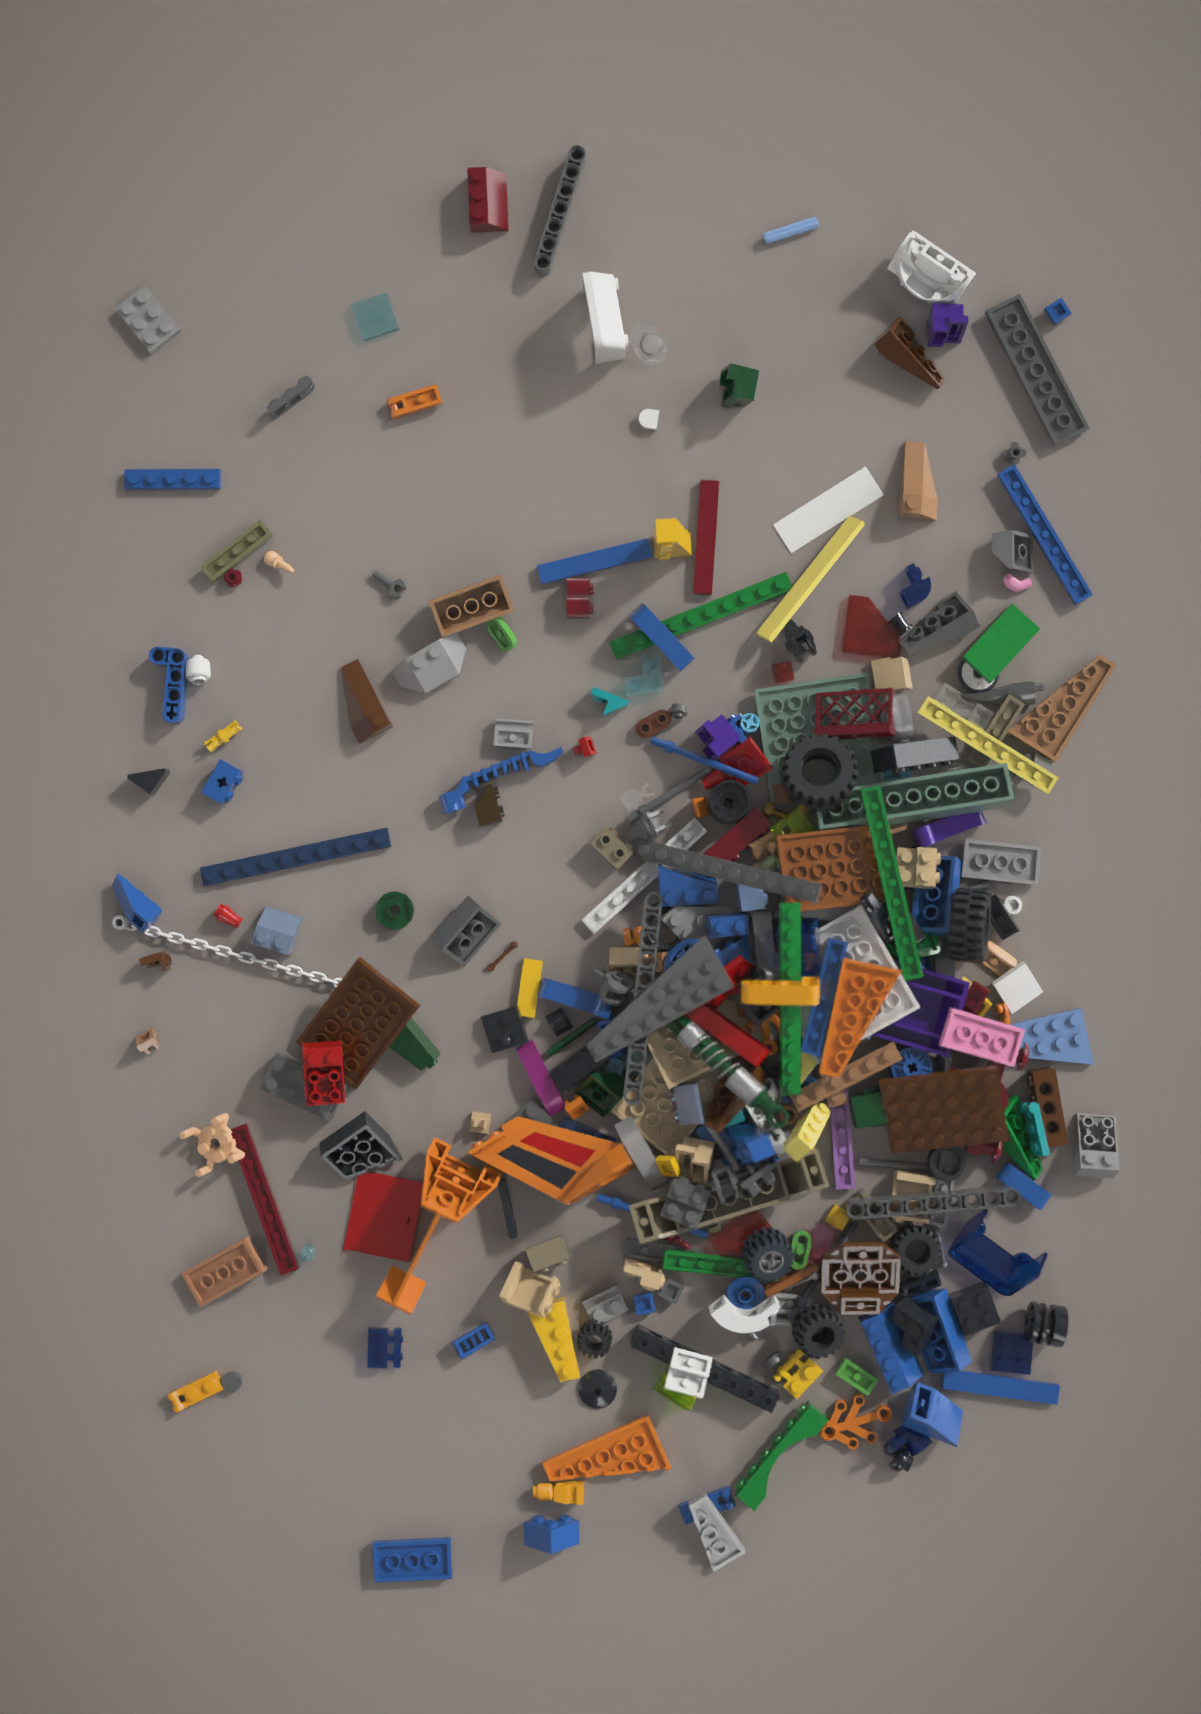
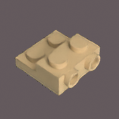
M897 847L896 858L903 887L934 889L935 884H939L940 872H936V865H940L941 853H937V848L917 847L916 849Z
M624 1257L623 1271L626 1272L627 1276L633 1278L639 1276V1283L643 1285V1289L653 1291L654 1289L659 1290L663 1288L665 1278L661 1267Z

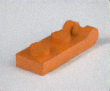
M437 384L386 400L388 407L391 408L390 415L392 419H399L402 416L443 404ZM403 402L404 408L399 409L398 404Z

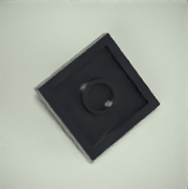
M518 1005L481 1016L492 1053L529 1042Z

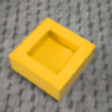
M659 1155L655 1159L662 1176L677 1177L681 1171L674 1156Z
M833 1204L825 1221L842 1231L850 1217L846 1210Z

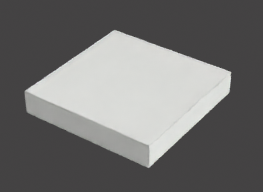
M1023 961L992 982L993 987L1003 1003L1008 1006L1011 1014L1043 993L1033 974Z

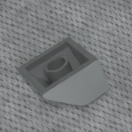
M1015 530L992 533V552L1009 569L1033 573V535Z

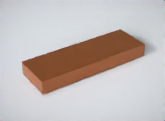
M812 1260L804 1268L795 1269L782 1278L777 1279L776 1282H771L764 1286V1291L769 1298L812 1273L819 1271V1269Z

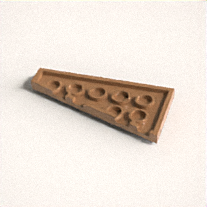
M1102 655L1097 656L1014 724L1007 733L1051 761L1056 762L1116 664Z

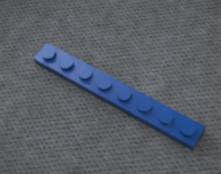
M1013 464L998 473V479L1073 604L1077 605L1092 596L1091 590L1016 465Z

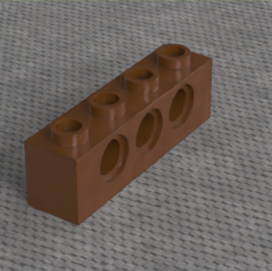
M1050 1066L1028 1070L1027 1084L1032 1090L1030 1102H1036L1039 1105L1048 1148L1069 1145L1056 1069ZM1042 1084H1046L1047 1090L1041 1094L1039 1087ZM1049 1103L1050 1110L1044 1113L1043 1105ZM1053 1122V1129L1047 1132V1123Z

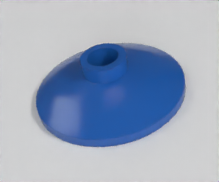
M743 1276L731 1282L726 1292V1298L737 1308L751 1309L764 1301L765 1292L762 1284L757 1279ZM746 1290L748 1294L743 1296L741 1295L742 1291Z

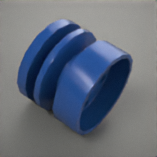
M907 1045L897 1047L902 1060L887 1067L891 1078L932 1073L933 1070L932 1061L927 1053ZM908 1064H911V1065L913 1064V1066L915 1067V1069H914V1070H909V1068L907 1067V1065H908Z

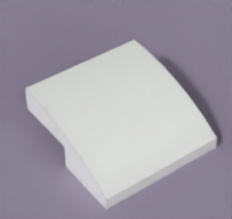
M674 1348L664 1389L702 1399L707 1378L709 1377L712 1357Z

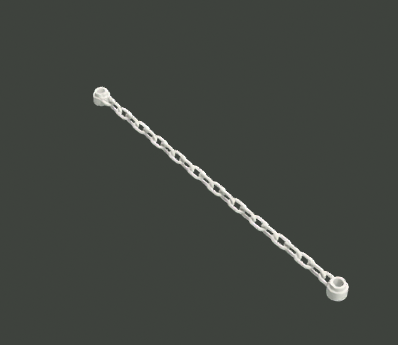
M117 915L112 920L113 927L117 930L135 931L137 929L134 925L131 926L132 928L128 927L130 922L125 915ZM119 919H121L123 922L121 926H118L117 921ZM154 926L149 928L157 930L155 932L157 935L144 932L145 935L154 938L159 936L167 937L168 941L176 944L186 942L191 944L192 948L201 951L211 949L219 956H236L239 961L252 964L258 962L266 969H283L291 976L300 977L305 975L316 983L330 982L335 988L338 986L336 985L338 981L342 980V978L328 979L325 974L316 971L310 973L303 972L301 967L295 965L281 966L278 961L270 958L256 959L252 953L242 951L238 954L223 945L209 946L205 940L197 938L188 940L182 934L176 932L166 934ZM172 935L181 937L179 941L170 939L173 938ZM195 941L204 943L202 945L204 948L194 946L196 945ZM219 948L228 950L226 954L217 952L220 951ZM242 954L251 956V961L241 959L244 957ZM266 961L276 963L273 965L275 968L266 966ZM291 968L300 970L297 971L298 974L289 972ZM313 974L323 976L321 977L322 981L313 979L312 977H315Z

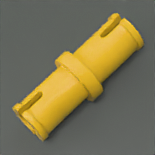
M233 720L222 730H217V734L205 741L204 744L207 745L206 747L210 752H213L224 742H229V738L241 731L242 728L236 720Z

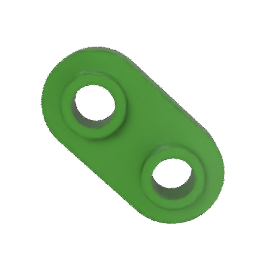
M502 617L486 622L488 632L503 651L507 652L516 647L517 639Z
M798 1230L792 1236L790 1246L794 1256H800L799 1261L792 1259L794 1263L791 1267L794 1269L804 1268L808 1261L812 1238L805 1230ZM803 1236L805 1240L804 1242H798V1238Z

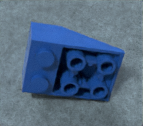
M916 1382L908 1391L902 1426L957 1447L963 1410L936 1389Z

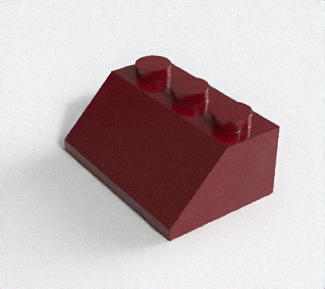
M488 167L467 168L469 225L471 233L509 231L506 173Z

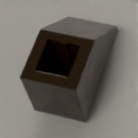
M488 784L475 806L479 827L503 822L502 817H505L503 806H499L497 801L500 798L498 788L494 787L493 784Z

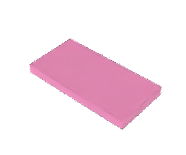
M950 1008L939 1045L1014 1067L1025 1029Z

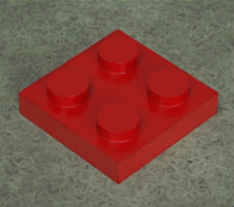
M751 737L719 756L722 764L758 778L773 768ZM732 776L735 781L744 786L749 784L747 781Z

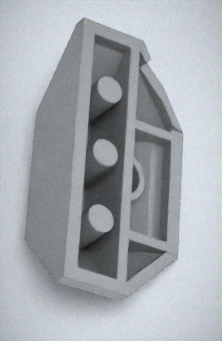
M454 633L438 639L407 657L391 672L401 688L428 693L460 674L467 649L458 633Z

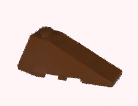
M899 316L877 338L873 345L876 347L877 352L887 360L938 390L945 381L943 375L933 360L926 358L925 348L923 345L919 346L913 338L916 334L903 318Z

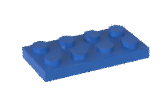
M451 1537L373 1541L374 1583L452 1579Z

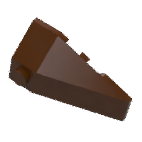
M356 659L341 667L350 727L359 744L393 727V724L359 660Z
M740 1056L732 1059L731 1066L739 1063V1068L743 1067L763 1086L769 1075L760 1066H755ZM725 1075L719 1079L718 1085L714 1087L715 1095L713 1101L709 1103L703 1125L718 1133L746 1105L739 1096L737 1097L726 1086L728 1078Z

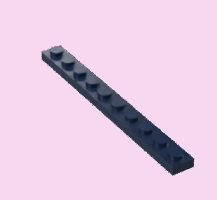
M388 828L200 867L203 886H210L392 847Z

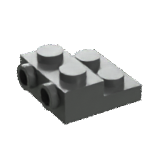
M679 1176L678 1179H673L660 1216L697 1230L711 1192L707 1191V1186L697 1183V1186L689 1184V1179Z

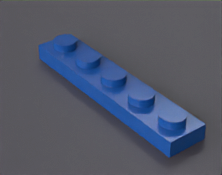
M124 469V488L126 490L221 489V470Z

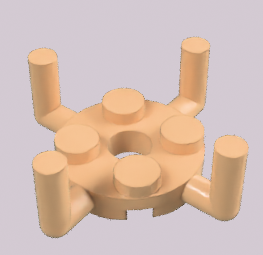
M227 1113L212 1118V1124L204 1127L202 1131L191 1127L179 1134L181 1139L192 1135L197 1137V1150L199 1154L207 1159L206 1166L195 1171L197 1177L210 1173L215 1163L228 1160L232 1164L245 1156L243 1151L236 1148V1141L231 1135L232 1131L226 1126L229 1119ZM215 1138L219 1140L220 1147L215 1146Z

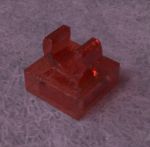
M791 661L771 665L775 684L795 680Z

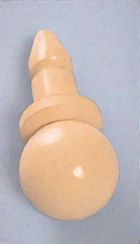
M268 551L265 553L264 562L268 566H273L275 569L281 568L290 573L294 572V569L284 562L283 558L278 556L276 552Z

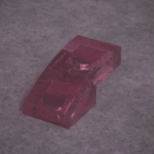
M815 1223L808 1260L821 1263V1256L830 1250L835 1227Z

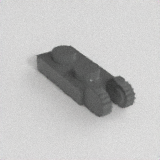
M304 376L298 380L296 386L288 388L281 397L273 399L266 408L273 419H277L303 400L311 391L313 392L315 385L309 376Z

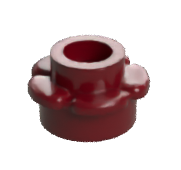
M229 569L224 575V581L229 587H236L242 583V573L238 569Z

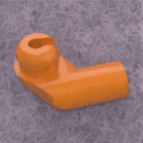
M1005 1003L995 1005L994 1011L996 1014H999L1000 1022L1010 1024L1008 1006Z

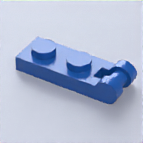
M729 1486L706 1493L719 1512L736 1506L734 1499H731ZM723 1497L724 1501L719 1503L717 1498ZM688 1501L678 1504L685 1525L694 1522Z

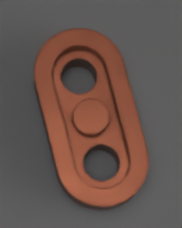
M658 710L643 718L636 725L637 735L646 739L668 728L672 721L670 713L666 710ZM664 716L666 721L660 722L658 718ZM643 725H647L649 727V730L647 732H644L642 730Z

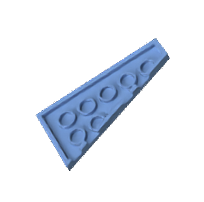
M1082 1008L1008 1024L1025 1029L1020 1047L1022 1048L1025 1042L1028 1044L1029 1058L1094 1065Z

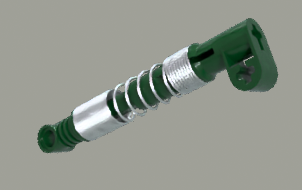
M683 1015L676 1018L685 1027L683 1030L674 1023L675 1019L665 1024L688 1051L692 1050L697 1054L696 1058L699 1056L704 1061L703 1065L707 1064L712 1068L711 1072L718 1068L722 1072L718 1079L725 1075L728 1078L726 1086L737 1097L739 1096L747 1106L755 1110L758 1108V1112H762L761 1115H765V1119L774 1127L782 1128L788 1124L789 1114L779 1104L775 1105L776 1101L772 1102V1097L768 1098L767 1089L753 1078L749 1072L744 1070L743 1067L739 1068V1063L731 1066L732 1056L727 1057L724 1054V1049L720 1050L717 1047V1042L712 1043L709 1040V1035L705 1036L706 1032L698 1027L694 1021L688 1020ZM777 1112H781L784 1115V1120L781 1123H775L773 1119Z

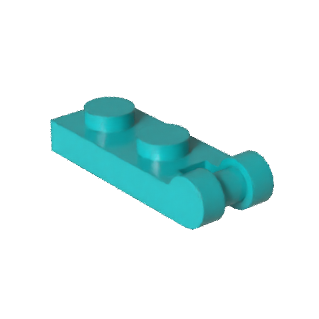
M1022 1102L1019 1109L1025 1116V1127L1029 1134L1030 1149L1033 1152V1156L1050 1155L1039 1105L1036 1102Z

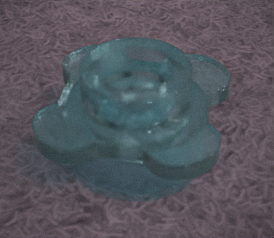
M311 1242L307 1246L304 1245L301 1250L300 1256L303 1263L306 1261L311 1262L316 1254L317 1248L311 1245Z

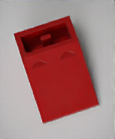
M341 1040L302 1043L306 1106L345 1103Z

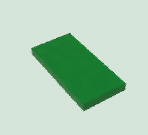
M1012 603L961 658L990 684L1034 637L1040 628Z

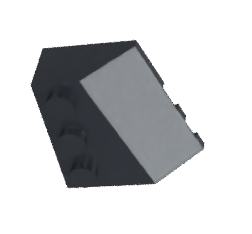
M366 1111L319 1143L320 1157L344 1180L366 1173L370 1168L376 1166L380 1168L386 1166L388 1162L402 1160V1156L390 1135Z

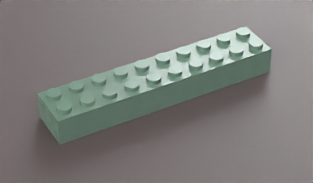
M1007 763L855 786L849 798L844 799V803L840 806L836 804L834 809L831 810L825 807L823 811H817V808H815L819 831L868 826L860 790L878 785L881 787L890 825L1012 807L1014 795Z

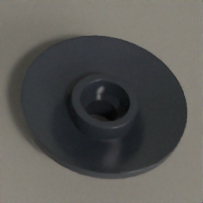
M591 1370L579 1382V1396L591 1408L601 1409L607 1407L616 1397L617 1385L615 1379L604 1370ZM600 1388L601 1393L596 1394L594 1389Z

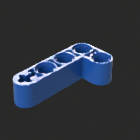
M641 603L628 615L680 671L695 659L645 604Z
M154 647L149 651L150 661L158 666L167 667L163 718L167 722L177 725L183 721L187 691L185 664L189 656L178 648ZM162 652V660L156 661L157 653ZM182 654V660L176 663L175 656ZM175 673H180V674H181L180 680L177 681V682H174V680H173L174 674H175ZM178 691L179 698L172 701V694ZM177 713V716L170 717V714Z
M545 977L542 979L537 995L606 1019L610 1018L613 1005L604 1003L597 993Z

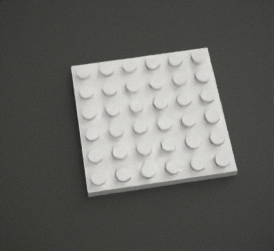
M862 905L801 939V981L803 977L819 978L829 938L849 943L845 956L847 959L898 969ZM779 952L775 953L776 967H779ZM901 973L861 1040L920 1008ZM801 1005V1037L803 1040L812 1005ZM826 1033V1037H825V1041H824V1045H823L821 1057L812 1055L813 1058H814V1060H815V1062H816V1064H819V1063L822 1062V1057H823L824 1047H825V1043H826L827 1033Z

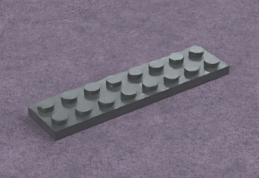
M1021 294L986 310L985 315L1052 445L1056 447L1089 430L1090 428Z

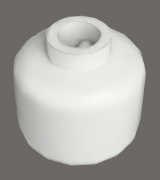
M201 655L192 656L185 664L186 679L194 685L205 684L211 678L210 662Z

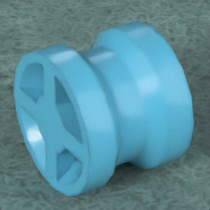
M748 713L741 718L739 725L747 734H751L757 730L760 722L755 714Z

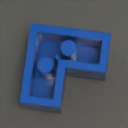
M539 1515L533 1516L532 1519L524 1522L525 1546L549 1554L579 1544V1520L571 1518L570 1515H561L555 1520H547Z

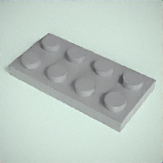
M964 839L960 877L1038 885L1042 847Z

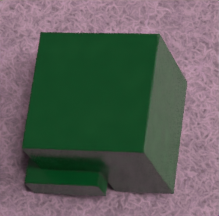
M733 363L723 368L718 384L725 387L721 407L729 408L732 405L745 407L754 401L759 370Z
M880 1086L862 1089L863 1092L849 1094L852 1123L857 1129L869 1126L873 1128L888 1123L886 1111L882 1104Z

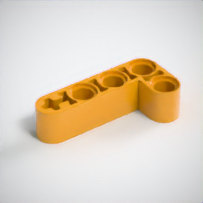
M803 977L802 981L746 980L741 982V1002L745 1004H819L820 979L818 977Z

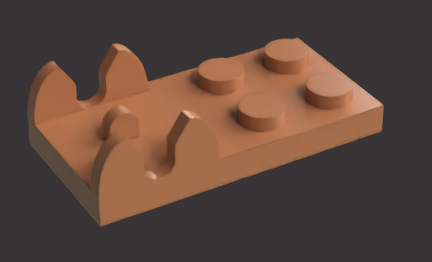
M249 1235L181 1273L200 1307L264 1273L268 1269L257 1255L250 1242L251 1238Z

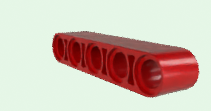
M707 1003L685 1013L688 1018L755 1066H760L770 1051L766 1045Z

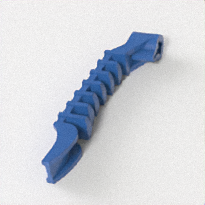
M562 747L542 754L532 750L521 752L517 756H511L508 760L492 764L489 768H482L477 773L473 772L467 777H461L462 781L457 790L439 796L444 815L466 808L463 796L471 791V785H474V788L480 786L478 778L482 777L484 783L490 782L488 774L492 773L494 779L500 777L499 769H502L503 775L509 774V765H512L514 773L520 771L518 761L522 762L525 772L530 771L528 757L531 758L534 765L538 767L546 766L563 754Z

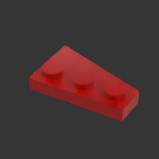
M739 955L724 966L734 987L705 1003L717 1009L729 993L749 974L754 965Z

